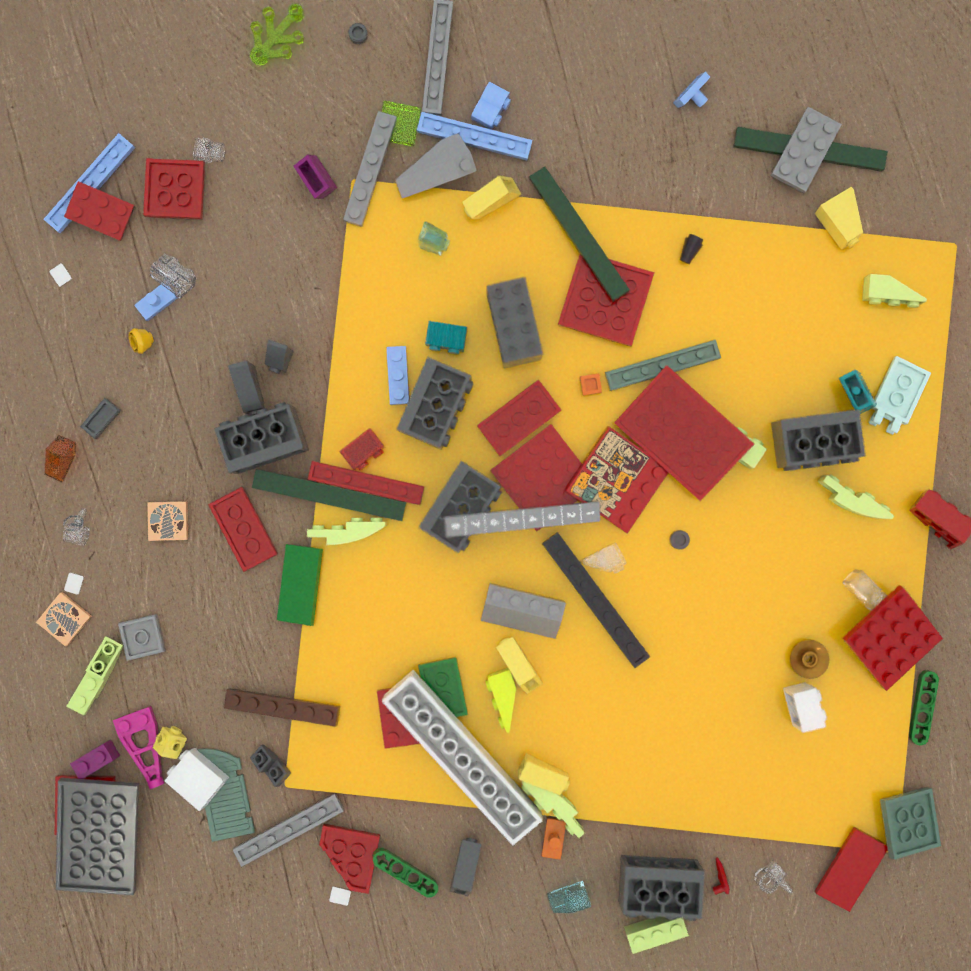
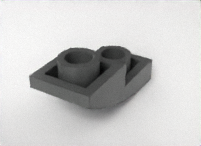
M261 745L250 757L260 773L265 772L275 787L281 786L291 774L286 765L265 745Z

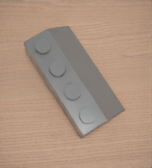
M490 583L481 621L556 639L566 602Z

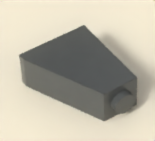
M248 361L228 365L243 413L250 416L256 415V411L264 409L265 405L255 365Z
M466 838V840L461 841L449 892L469 896L471 893L481 844L477 843L476 839Z

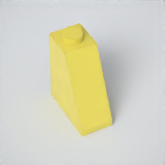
M498 176L462 202L465 206L464 211L468 217L480 219L521 195V192L513 178Z
M850 187L821 204L815 213L841 250L847 246L851 248L859 242L858 238L863 233L854 189Z
M513 637L503 639L496 648L518 685L526 694L543 684L515 639Z
M527 753L518 769L519 780L561 795L562 791H566L570 784L568 773Z

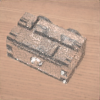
M166 253L150 267V276L179 298H182L195 286V273L190 268L183 267L177 258L170 257Z
M853 570L842 582L871 611L887 597L862 570Z

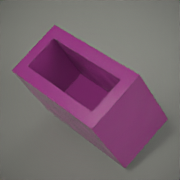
M307 154L293 166L314 199H324L337 189L336 184L317 155Z
M110 739L70 763L78 779H83L118 758L120 754Z

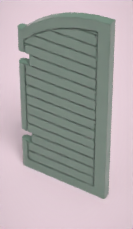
M197 749V751L229 776V779L205 807L212 842L255 833L252 817H246L245 812H250L251 810L244 775H237V770L242 769L240 757L237 758L232 754L217 749Z

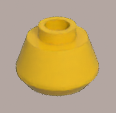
M133 328L129 332V342L133 351L142 354L148 350L153 343L152 334L145 329Z

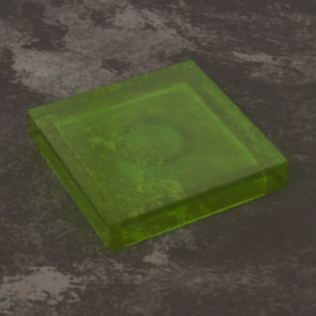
M383 101L381 112L397 117L390 142L414 147L421 108Z

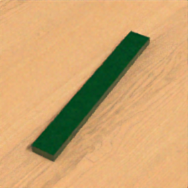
M737 127L733 147L782 155L792 135ZM832 142L822 162L883 172L888 151Z
M543 167L530 175L529 180L610 299L614 302L627 294L630 289L547 168Z
M259 469L255 470L252 488L398 521H403L406 502Z

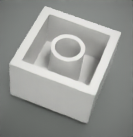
M806 682L783 688L791 722L794 727L803 733L826 727L825 720H827L824 709H821L819 701H822V697L818 689L816 690L815 687Z

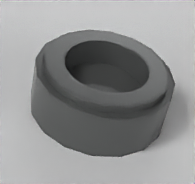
M360 23L353 24L349 28L350 40L355 44L364 43L368 38L366 27Z
M677 530L670 535L672 547L684 549L689 545L690 539L685 531Z

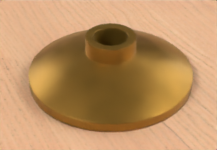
M804 640L793 648L790 655V663L795 673L806 679L818 678L825 673L829 666V653L821 643L814 640ZM807 655L811 657L809 662L805 661Z

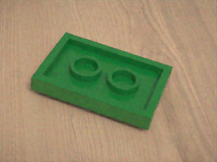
M453 657L419 664L421 679L456 717L468 715L457 658Z

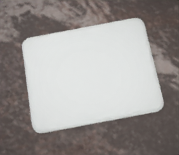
M62 263L50 270V274L58 286H62L72 279Z
M69 573L64 591L78 595L84 577Z
M332 887L329 901L347 906L351 891Z

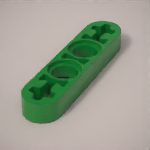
M924 670L919 674L908 737L910 741L919 746L925 745L929 740L939 684L938 675L929 670ZM930 676L932 678V681H925V677ZM923 686L931 688V691L923 689ZM924 693H928L930 696V700L927 703L921 702V696ZM921 712H925L927 716L924 722H919L917 719L918 714ZM918 724V725L924 727V729L921 728V727L918 728V727H916V725ZM920 732V734H922V738H915V734H919Z
M378 848L373 852V863L382 871L425 897L431 898L437 894L438 885L431 876L385 848ZM383 854H385V859L389 861V865H387V862L384 860L378 862L377 856H382ZM394 864H402V870L394 872L392 870ZM411 873H417L419 875V878L416 882H410L408 880V877ZM422 880L428 886L432 884L433 890L429 889L426 891L425 885L421 884Z

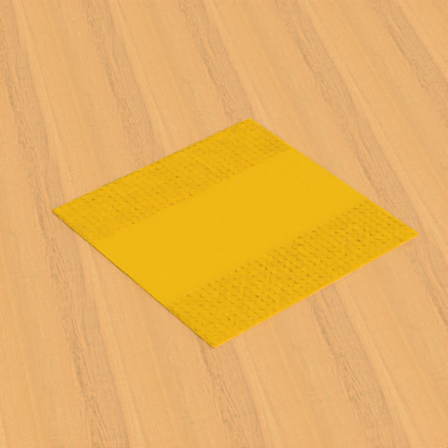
M356 179L351 181L350 196ZM377 182L363 226L346 224L320 463L424 486L421 505L406 502L403 521L318 502L315 504L313 525H324V529H332V525H344V529H346V522H351V518H363V522H371V518H382V522H387V526L361 540L338 545H327V537H312L311 547L323 549L314 626L302 625L294 699L340 706L336 727L297 720L291 721L286 766L291 774L285 780V786L296 789L478 808L421 744L384 748L377 690L392 688L412 670L420 676L419 664L456 657L468 715L457 717L458 720L523 792L524 790L521 787L523 784L519 780L518 769L526 753L568 773L570 784L567 790L562 791L561 794L577 808L578 813L574 816L575 819L842 847L853 827H856L887 844L880 800L903 794L915 665L886 691L842 638L898 585L906 589L921 609L929 525L925 526L909 510L923 492L928 489L933 490L957 245L948 242L862 233L856 245L851 248L847 246L841 250L826 229L570 202L608 259L655 272L632 346L629 347L558 325L580 253L543 199L517 197L480 219H472L465 213V206L462 202L475 192L430 188L401 198L396 183ZM689 234H693L703 239V246L691 263L687 264L679 259L685 238H688ZM869 274L890 275L925 297L927 302L919 305L917 308L907 307V304L889 306L887 302L869 304V301L862 300L864 278ZM525 277L543 356L539 361L504 369L486 295V286ZM429 321L466 326L467 335L464 352L460 351L459 354L448 353V349L441 348L440 351L429 350V346L425 345ZM712 340L717 342L721 355L720 359L675 373L724 417L731 421L734 426L745 430L747 436L751 439L756 438L763 442V447L767 449L754 469H749L740 462H737L701 501L668 473L628 534L600 515L599 522L542 527L537 532L534 528L472 534L468 537L470 543L465 551L460 550L457 553L419 528V525L461 461L501 486L490 470L550 424L553 425L581 463L584 462L607 426H610L641 448L614 422L653 379L610 391L605 372ZM406 346L409 399L427 357L471 375L473 387L470 394L466 393L464 396L465 406L462 412L458 411L456 427L454 430L450 429L448 435L451 438L447 447L443 446L442 450L400 433L397 430L407 404L390 405L386 347ZM895 356L931 372L908 424H901L898 433L892 435L886 432L891 421L885 418L882 419L880 425L873 426L869 424V420L875 410L870 409L860 414L865 457H859L858 462L841 464V460H839L840 464L822 466L821 462L820 467L803 469V465H801V469L789 471L777 468L772 422L855 410L839 380L840 377L853 370L859 371L870 393H872L871 396L875 399ZM599 373L602 393L582 396L580 376ZM539 380L562 411L506 453L499 456L477 425ZM448 384L442 386L444 392L450 390ZM441 402L434 404L435 410L443 407ZM433 419L426 422L428 428L435 425ZM823 475H833L839 479L840 485L851 488L855 492L854 495L860 492L870 493L875 497L874 501L878 504L882 503L891 509L890 513L894 515L893 519L864 517L837 506L828 500L833 493L821 485L818 480ZM502 486L499 489L502 493L497 501L492 500L488 506L491 508L490 512L519 509ZM475 487V489L469 490L471 498L479 496L478 488ZM459 505V513H468V505ZM682 530L688 534L690 542L686 548L676 549L671 546L670 535L674 531ZM555 533H559L649 654L650 658L638 667L634 668L543 546L542 543ZM492 583L565 601L566 605L556 639L481 621L489 584ZM513 637L543 684L526 694L513 676L516 693L510 732L507 733L505 728L501 729L498 720L501 715L499 710L495 711L492 703L494 695L492 691H488L485 681L488 680L489 674L508 668L496 647L499 646L503 639ZM804 640H814L821 643L829 653V666L825 673L818 678H803L795 673L791 666V652L798 643ZM807 655L805 661L809 662L811 657ZM806 682L820 691L822 701L819 702L821 709H824L827 720H825L826 727L803 733L792 725L783 688ZM531 794L528 796L534 803L536 799ZM554 808L548 813L544 809L540 810L542 815L555 816L552 812Z

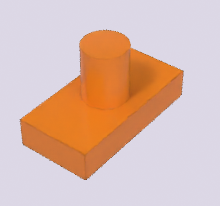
M547 817L542 857L561 860L566 823L563 819Z

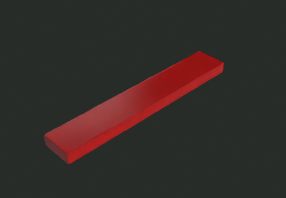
M315 461L311 462L307 479L421 505L424 486Z

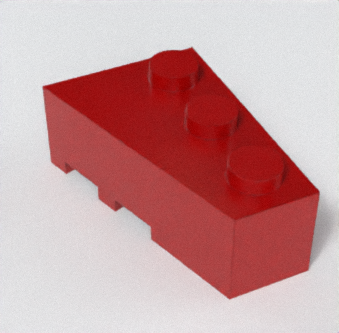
M928 489L923 492L909 510L925 526L930 525L936 531L934 535L937 538L942 536L948 542L946 546L950 550L964 544L971 535V517L960 513L955 505L944 501L941 495L934 490Z

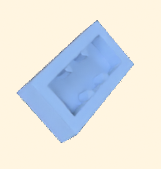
M706 71L698 75L673 102L677 108L684 106L690 99L699 108L707 102L708 99L699 90L710 78Z
M163 282L134 306L145 320L149 321L178 297L167 283Z

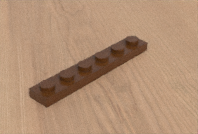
M229 688L226 690L224 709L336 727L338 725L340 706Z

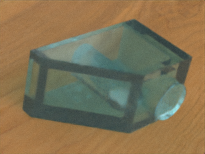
M424 221L418 238L420 249L442 256L443 251H447L450 243L447 233Z
M583 881L547 893L553 913H575L591 907Z

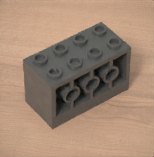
M525 277L486 286V295L503 368L541 360L543 351Z
M427 357L397 430L442 450L443 446L447 447L451 438L448 435L450 429L454 430L458 422L456 415L458 411L462 412L465 406L464 396L466 393L470 394L473 387L471 375ZM448 384L450 390L444 392L442 386ZM441 402L443 407L435 410L434 404ZM433 419L435 425L428 428L426 422Z
M286 402L274 405V409L267 410V408L256 411V415L249 416V414L238 417V421L230 422L229 420L219 423V427L214 428L228 473L240 474L309 451L296 408L286 404ZM282 427L281 432L277 433L278 428ZM263 433L262 439H259V435ZM245 439L244 444L241 445V441Z
M859 410L783 419L771 423L777 468H783L784 471L801 469V465H803V469L820 467L821 462L822 466L840 464L839 460H841V464L858 462L859 457H865Z
M461 461L419 525V528L457 553L460 550L465 551L470 543V540H468L470 535L446 537L444 516L490 512L491 508L488 506L492 500L496 502L502 492L499 490L501 486ZM475 487L478 488L479 496L471 498L469 490L475 489ZM467 504L468 513L460 514L459 505Z
M621 855L618 901L622 913L631 918L642 915L650 919H655L657 916L665 917L669 920L684 918L688 921H695L696 919H702L704 869L697 859Z

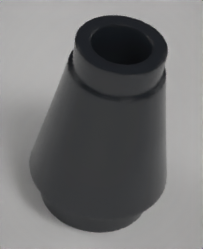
M689 234L688 238H685L679 260L690 264L702 248L703 239Z

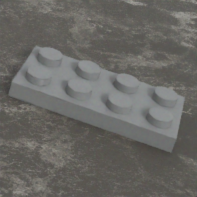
M807 107L770 176L805 193L842 124Z

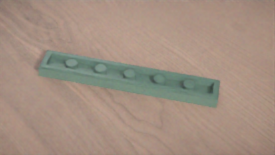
M712 340L605 372L610 391L653 379L666 365L674 372L720 359L721 355L716 340Z

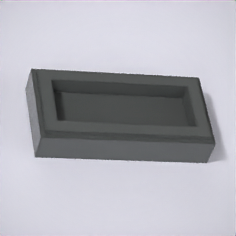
M104 398L80 427L91 437L97 439L121 410L109 399Z

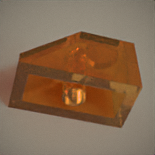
M58 435L46 448V476L60 482L64 481L75 458L76 442Z

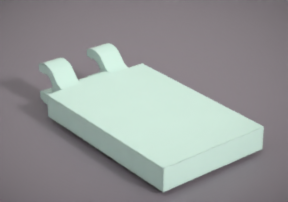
M895 356L874 399L877 405L872 408L875 412L871 416L869 424L873 426L880 425L882 419L885 418L891 421L886 432L892 435L898 433L901 424H908L931 372Z

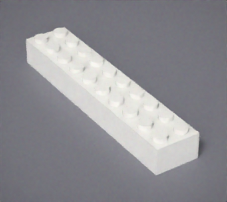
M414 670L384 694L382 702L512 845L516 844L543 821L542 812Z

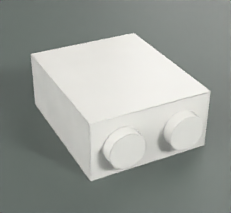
M193 748L189 751L185 750L179 757L181 761L177 766L173 765L167 772L169 776L165 782L198 811H201L225 784L229 776L197 751L196 748Z

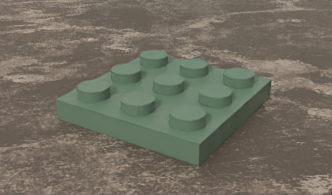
M925 787L880 800L889 858L895 860L941 846L932 788Z

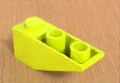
M509 668L489 674L488 680L485 683L488 691L493 692L494 699H492L495 711L499 710L501 717L498 720L501 729L505 728L506 732L509 733L516 685Z

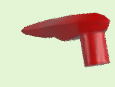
M716 857L720 884L712 887L715 895L722 892L729 894L730 888L724 867L719 858Z

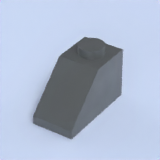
M268 340L265 365L270 367L269 371L280 374L281 371L286 373L294 351L286 345Z

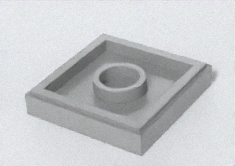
M157 614L118 623L127 661L166 651Z

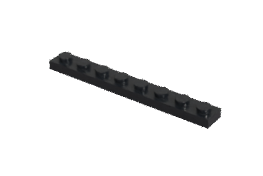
M555 533L542 544L632 666L636 668L650 658L649 654L559 533Z

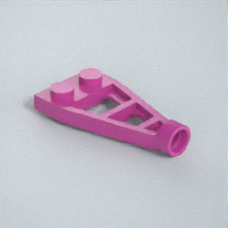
M149 706L113 720L120 741L145 777L149 789L164 784L161 756L153 749L158 735V725L152 707ZM146 730L149 737L148 745L144 748L137 747L132 740L133 733ZM148 750L152 751L154 764L146 766L140 756L141 753Z

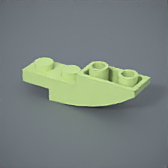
M823 475L818 480L821 485L833 493L828 500L837 506L864 517L893 519L894 515L890 513L891 509L882 503L878 504L874 501L875 497L870 493L860 492L854 495L855 492L851 488L840 485L839 479L833 475Z
M351 518V522H346V529H344V525H332V529H324V525H313V529H307V537H327V545L350 543L373 535L387 526V522H382V518H371V522H363V518Z
M105 636L85 670V676L66 707L82 715L87 714L95 698H98L105 686L123 645Z
M522 781V789L528 796L531 794L536 799L534 803L540 810L544 809L548 813L554 808L552 812L559 820L563 819L567 824L565 827L571 835L576 834L580 838L585 833L583 827L574 818L578 813L577 808L564 795H558Z

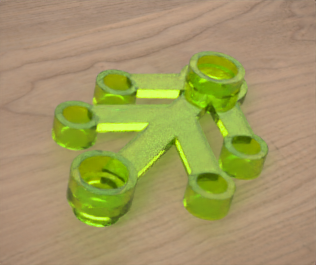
M296 3L290 5L288 15L275 30L273 20L275 13L271 7L267 6L262 10L267 30V40L263 45L261 39L263 27L261 23L254 21L250 25L255 45L250 51V58L256 65H264L271 58L283 57L288 59L292 56V50L288 45L281 46L279 50H270L273 45L301 44L304 41L303 33L299 30L294 31L290 35H282L293 21L298 22L303 19L304 11L301 5ZM298 9V12L293 13L292 10ZM271 11L272 13L270 16H266V12ZM255 26L260 27L258 30H253ZM300 35L301 38L296 40L295 36ZM284 50H289L288 54H283ZM261 52L262 56L257 57L256 54Z

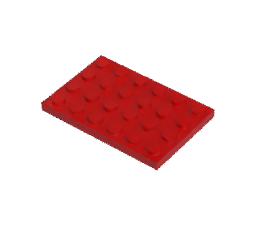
M668 365L663 368L614 422L699 501L714 488L755 444Z

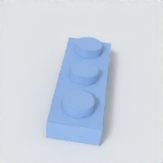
M406 346L386 347L390 405L407 404L409 401Z

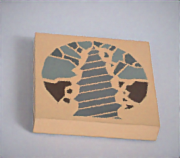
M148 502V541L188 540V502Z
M60 592L36 623L66 647L92 615L65 593Z

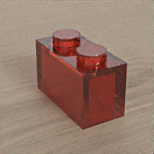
M369 428L339 452L353 470L359 469L361 471L369 465L367 461L373 457L375 459L380 457L384 453L383 449L386 447L374 431Z

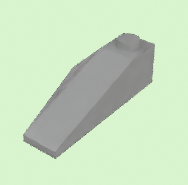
M457 133L436 143L431 150L426 152L416 163L397 177L395 182L401 198H405L461 178L477 170L471 152Z

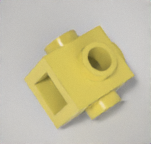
M171 726V728L162 727L156 737L153 749L162 757L177 759L182 748L185 746L187 738L181 733L182 730L175 726Z

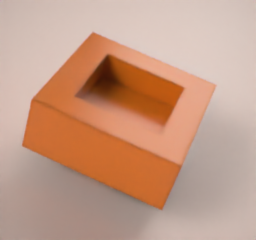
M599 373L580 376L582 396L602 393Z

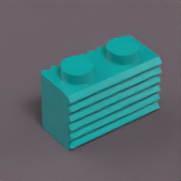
M429 321L425 345L429 346V350L440 351L442 348L448 349V353L459 354L460 351L464 352L467 327Z
M853 370L839 378L854 409L859 410L860 414L876 407L877 403H875L873 396H871L872 393H870L859 371Z

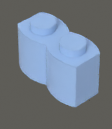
M489 82L471 115L472 120L491 130L494 126L497 127L502 119L501 112L503 109L507 110L511 99H509L510 92Z

